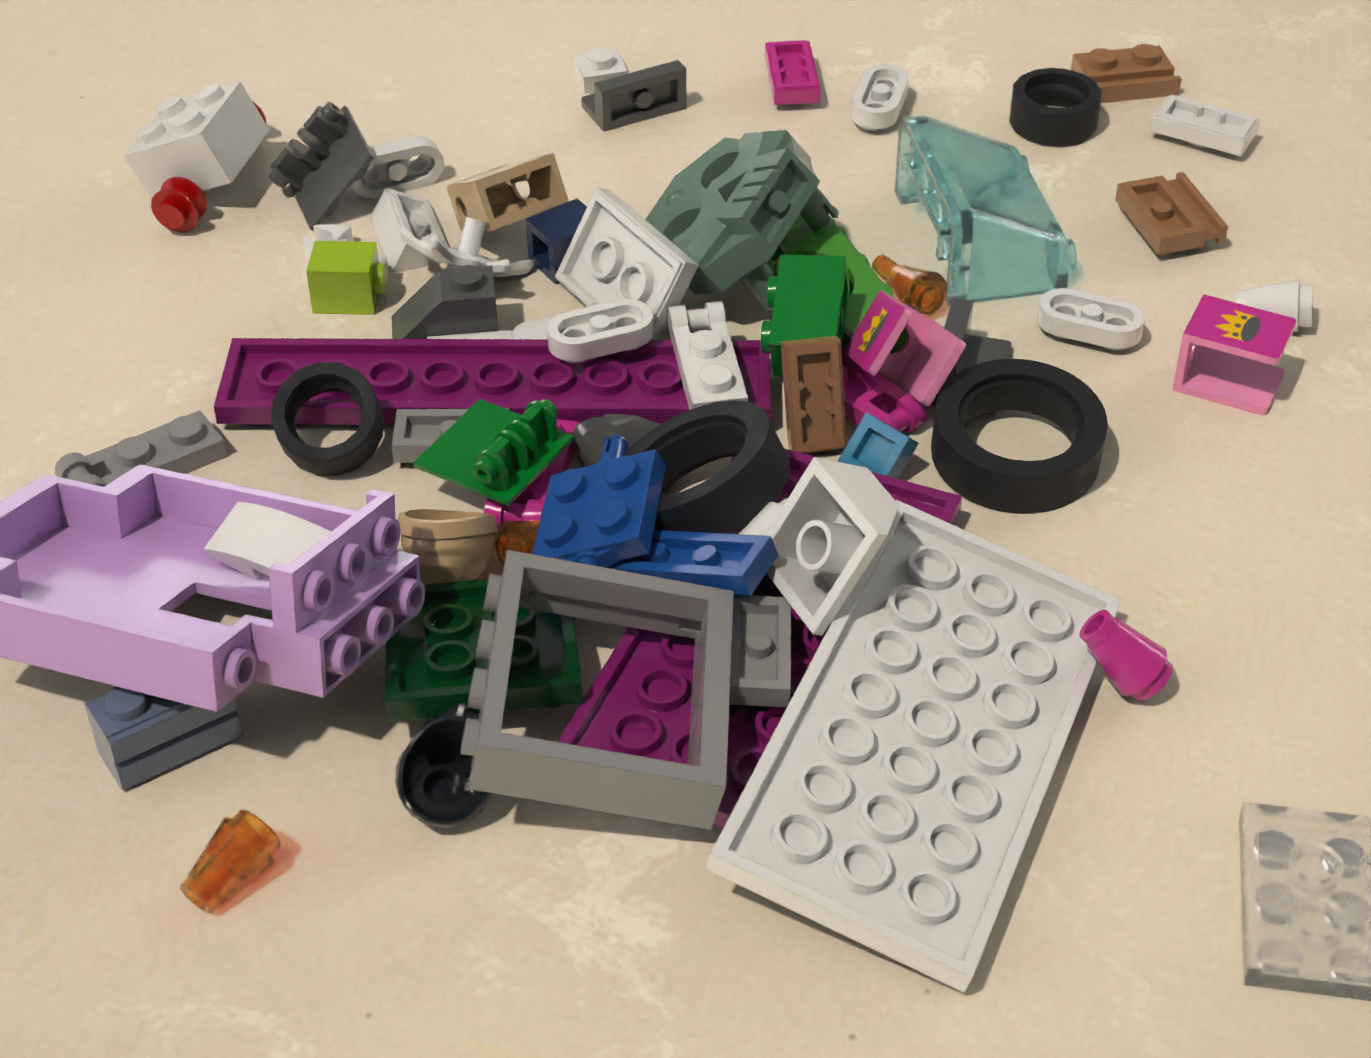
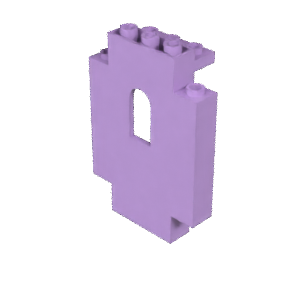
M140 464L104 487L44 474L0 501V657L215 712L222 709L254 681L324 698L421 611L425 599V586L420 581L419 555L397 551L401 529L399 521L395 518L394 493L372 489L366 493V505L358 511ZM238 501L280 510L331 531L289 565L275 563L269 568V576L261 573L258 579L206 555L204 547ZM198 593L271 610L273 620L246 614L232 626L171 611L192 595Z

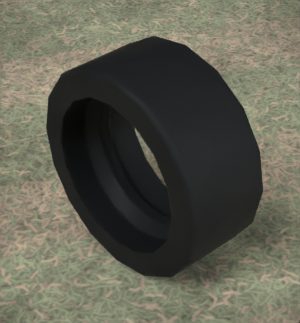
M1044 68L1030 71L1021 75L1013 84L1009 123L1016 133L1029 141L1053 146L1077 144L1090 138L1097 130L1101 89L1091 78L1069 69ZM1045 105L1062 106L1065 108L1048 107Z
M317 362L298 369L281 384L272 401L271 423L283 451L299 468L316 475L338 476L359 468L374 455L383 437L384 416L371 383L358 370L341 363ZM327 391L349 394L358 403L361 411V421L356 432L345 442L332 447H312L307 445L298 436L295 428V418L300 407L311 397Z

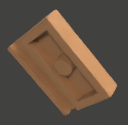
M1140 44L1134 48L1117 50L1098 48L1087 53L1073 54L1071 70L1082 73L1096 82L1101 89V103L1179 95L1182 79L1180 76H1174L1175 68L1160 45Z
M1184 172L1176 173V179L1167 181L1162 175L1118 183L1116 202L1157 255L1176 254L1184 250L1204 247L1205 240L1214 239L1218 244L1225 243L1228 225Z

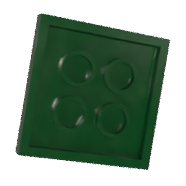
M488 579L424 585L425 599L421 611L386 642V708L388 721L427 720L437 717L440 712L449 709L456 703L468 702L474 668L486 669L487 660L475 659L482 619L494 620V613L482 612ZM518 607L504 710L535 707L555 708L561 705L583 703L574 617ZM470 708L471 711L479 714V709Z

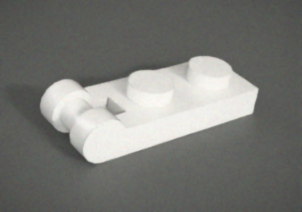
M723 302L705 303V308L686 310L685 305L668 307L669 333L689 410L721 401L748 402L747 392L727 328Z

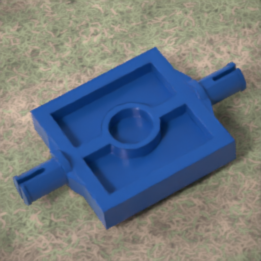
M612 434V439L609 435L604 438L601 458L595 465L579 469H569L562 473L551 475L532 554L605 568L624 559L649 554L666 464L656 449L625 456L628 448L627 440L620 435Z

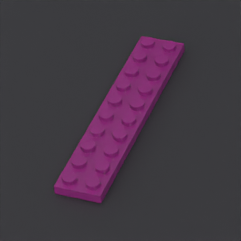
M232 338L213 406L217 424H272V401L281 384L298 369L317 362H334L358 370L371 383L384 416V425H395L397 409H469L479 399L502 408H509L510 411L520 415L525 413V407L531 401L547 399L557 407L558 416L556 419L578 421V424L593 417L603 416L604 414L639 416L662 424L681 413L689 411L671 340H650L635 350L596 357L582 363H569L555 357L549 351L548 339ZM731 340L747 392L748 402L760 406L771 421L770 354L762 353L761 340ZM327 391L311 397L300 407L295 418V424L300 426L310 424L359 426L361 411L358 403L349 394Z

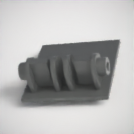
M329 101L324 107L317 106L313 114L303 125L304 128H300L297 131L298 137L305 144L296 139H291L288 146L292 151L285 148L270 165L273 170L269 175L270 180L280 188H285L289 183L312 231H314V225H319L324 218L334 213L341 197L355 181L364 176L370 162L374 158L348 107L344 105L340 109Z

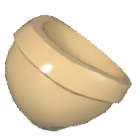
M413 509L400 512L398 516L401 529V547L407 553L419 555L420 581L424 585L475 580L485 570L493 556L496 534L499 533L498 524L493 514Z

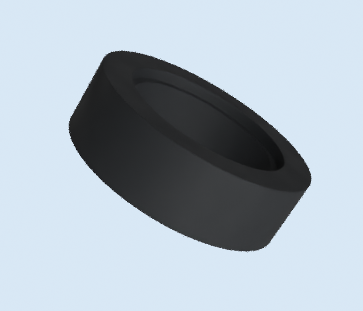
M998 359L982 362L956 374L941 390L936 403L932 431V460L939 475L954 491L978 505L996 511L1016 514H1034L1056 510L1082 497L1095 482L1107 435V416L1103 404L1094 391L1079 378L1063 369L1026 359ZM1003 410L1028 412L1055 423L1066 432L1072 445L1064 453L1052 458L1036 461L1013 460L995 455L978 446L968 436L965 426L972 419L990 412Z
M746 401L715 402L681 413L645 434L625 453V456H630L656 449L666 464L654 530L733 534L748 525L769 502L776 500L786 485L790 474L789 457L766 412L760 406ZM736 456L725 468L708 480L682 492L662 496L675 482L691 471L710 462Z

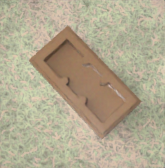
M835 335L781 341L788 449L804 454L844 450L847 446L840 338Z

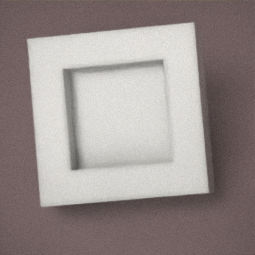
M595 48L587 53L573 55L574 72L584 94L594 92V82L628 73L617 48Z

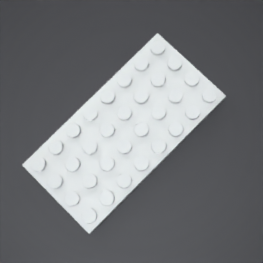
M896 500L899 507L888 536L835 615L716 841L705 869L965 993L974 976L1097 664V660L1087 647V644L1080 638V630L1084 623L1098 611L1107 610L1115 617L1121 600Z

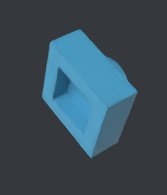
M866 412L838 462L865 467L871 472L898 479L919 443Z

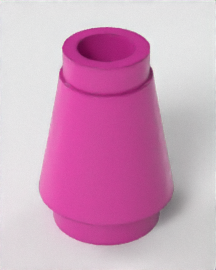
M1107 610L1096 612L1082 626L1079 633L1080 638L1087 644V647L1121 695H1131L1138 701L1146 700L1158 693L1170 679L1173 666L1167 660L1166 649L1117 617H1114Z

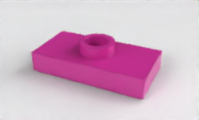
M810 41L765 43V61L774 105L820 103L821 88Z

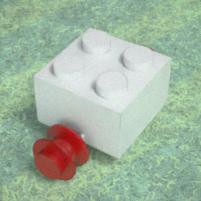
M241 82L224 87L214 83L204 87L191 97L183 99L181 95H174L167 98L156 107L157 115L153 120L136 132L135 137L137 140L124 155L152 199L151 209L155 218L172 231L188 232L196 226L198 218L205 214L208 206L207 198L203 191L232 183L270 131L266 125L264 112L251 100Z

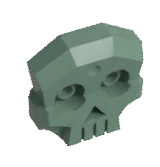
M787 130L744 133L741 139L723 138L674 176L645 220L699 265L687 288L691 289L695 295L723 292L736 281H741L758 300L759 305L768 311L772 310L768 308L767 304L768 279L770 276H777V274L766 262L771 259L798 215H801L813 233H820L833 225L835 222L833 218H838L839 211L817 187L820 180L813 171L810 156Z

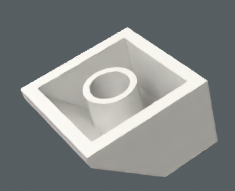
M818 457L812 459L765 536H771L779 555L766 574L811 633L822 636L888 536L899 504L868 468Z

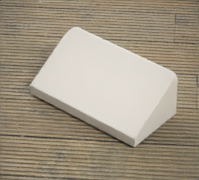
M385 188L372 213L371 220L390 270L395 272L445 263L427 257L402 241L399 230L404 226L419 240L429 242L431 236L436 234L445 241L429 201Z

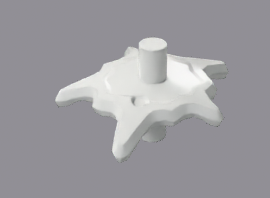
M466 217L461 240L453 248L449 247L436 234H433L429 242L417 239L404 226L399 230L402 241L433 260L452 265L453 269L463 265H473L476 267L493 266V276L505 277L529 273L534 267L533 260L510 263V260L507 259L491 260L488 257L478 255L486 222Z

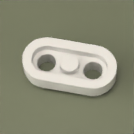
M889 64L874 65L867 68L863 72L852 98V120L869 132H880L895 124L908 94V73L898 66Z
M414 136L370 146L369 148L374 158L370 162L369 167L373 165L374 167L366 171L364 176L355 181L351 186L357 195L366 199L380 198L385 188L405 192L429 186L442 174L444 158L435 143L423 136ZM420 155L416 160L409 161L412 156Z
M1057 288L1049 290L1041 296L1037 322L1044 331L1056 338L1072 339L1102 346L1111 351H1121L1133 347L1140 342L1145 315L1138 306L1127 301L1069 288Z
M618 299L563 312L553 317L547 325L549 351L555 357L569 363H582L596 357L635 350L648 343L654 334L653 311L651 307L636 299Z

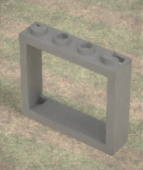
M507 550L502 575L489 573L482 612L494 613V620L482 619L475 659L487 660L486 669L474 668L467 708L480 710L479 719H466L460 750L463 755L473 756L468 789L711 830L726 789L734 591ZM518 607L695 639L688 764L502 733L501 728Z

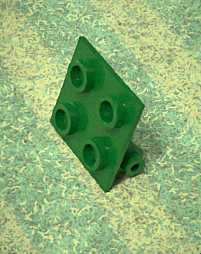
M479 399L413 462V467L510 506L574 440V436L557 429L556 417L558 416V410L550 400L531 401L525 407V413L520 415Z

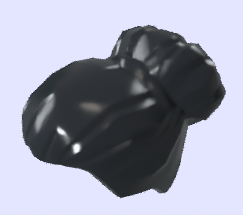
M468 702L456 703L449 709L440 712L437 717L426 721L398 759L395 784L399 798L410 815L425 825L453 828L454 826L466 824L482 812L493 796V793L468 789L473 756L463 755L460 750L466 719H479L478 714L467 708Z

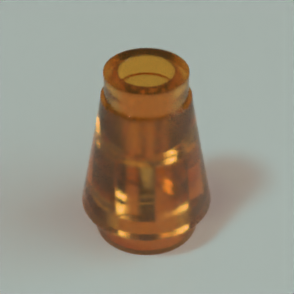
M239 810L233 818L224 817L188 873V877L180 885V890L196 907L211 914L219 904L224 903L275 863L273 854L281 846L278 836L263 820L247 810Z

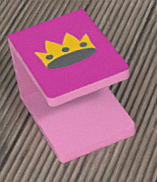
M879 290L843 352L865 372L872 376H875L878 372L900 384L920 403L930 406L964 351L966 343L939 323ZM905 328L907 341L904 347L896 353L889 354Z
M1203 294L1183 332L1172 390L1251 413L1266 415L1285 372L1283 368L1273 365L1279 364L1295 329L1296 320L1292 317Z

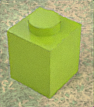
M314 242L306 270L313 314L375 315L379 294H386L388 290L387 263H379L377 242Z

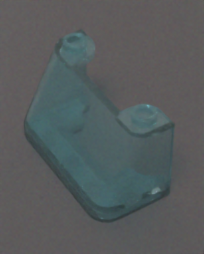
M925 115L902 117L898 131L894 191L900 204L918 203L921 198L937 232L936 257L938 261L948 260L947 282H941V292L947 305H951L952 298L973 300L976 303L1040 295L1052 289L1067 288L1069 272L1076 266V248L1072 239H1066L1059 223L1031 175L1027 157L1020 155L1015 146Z

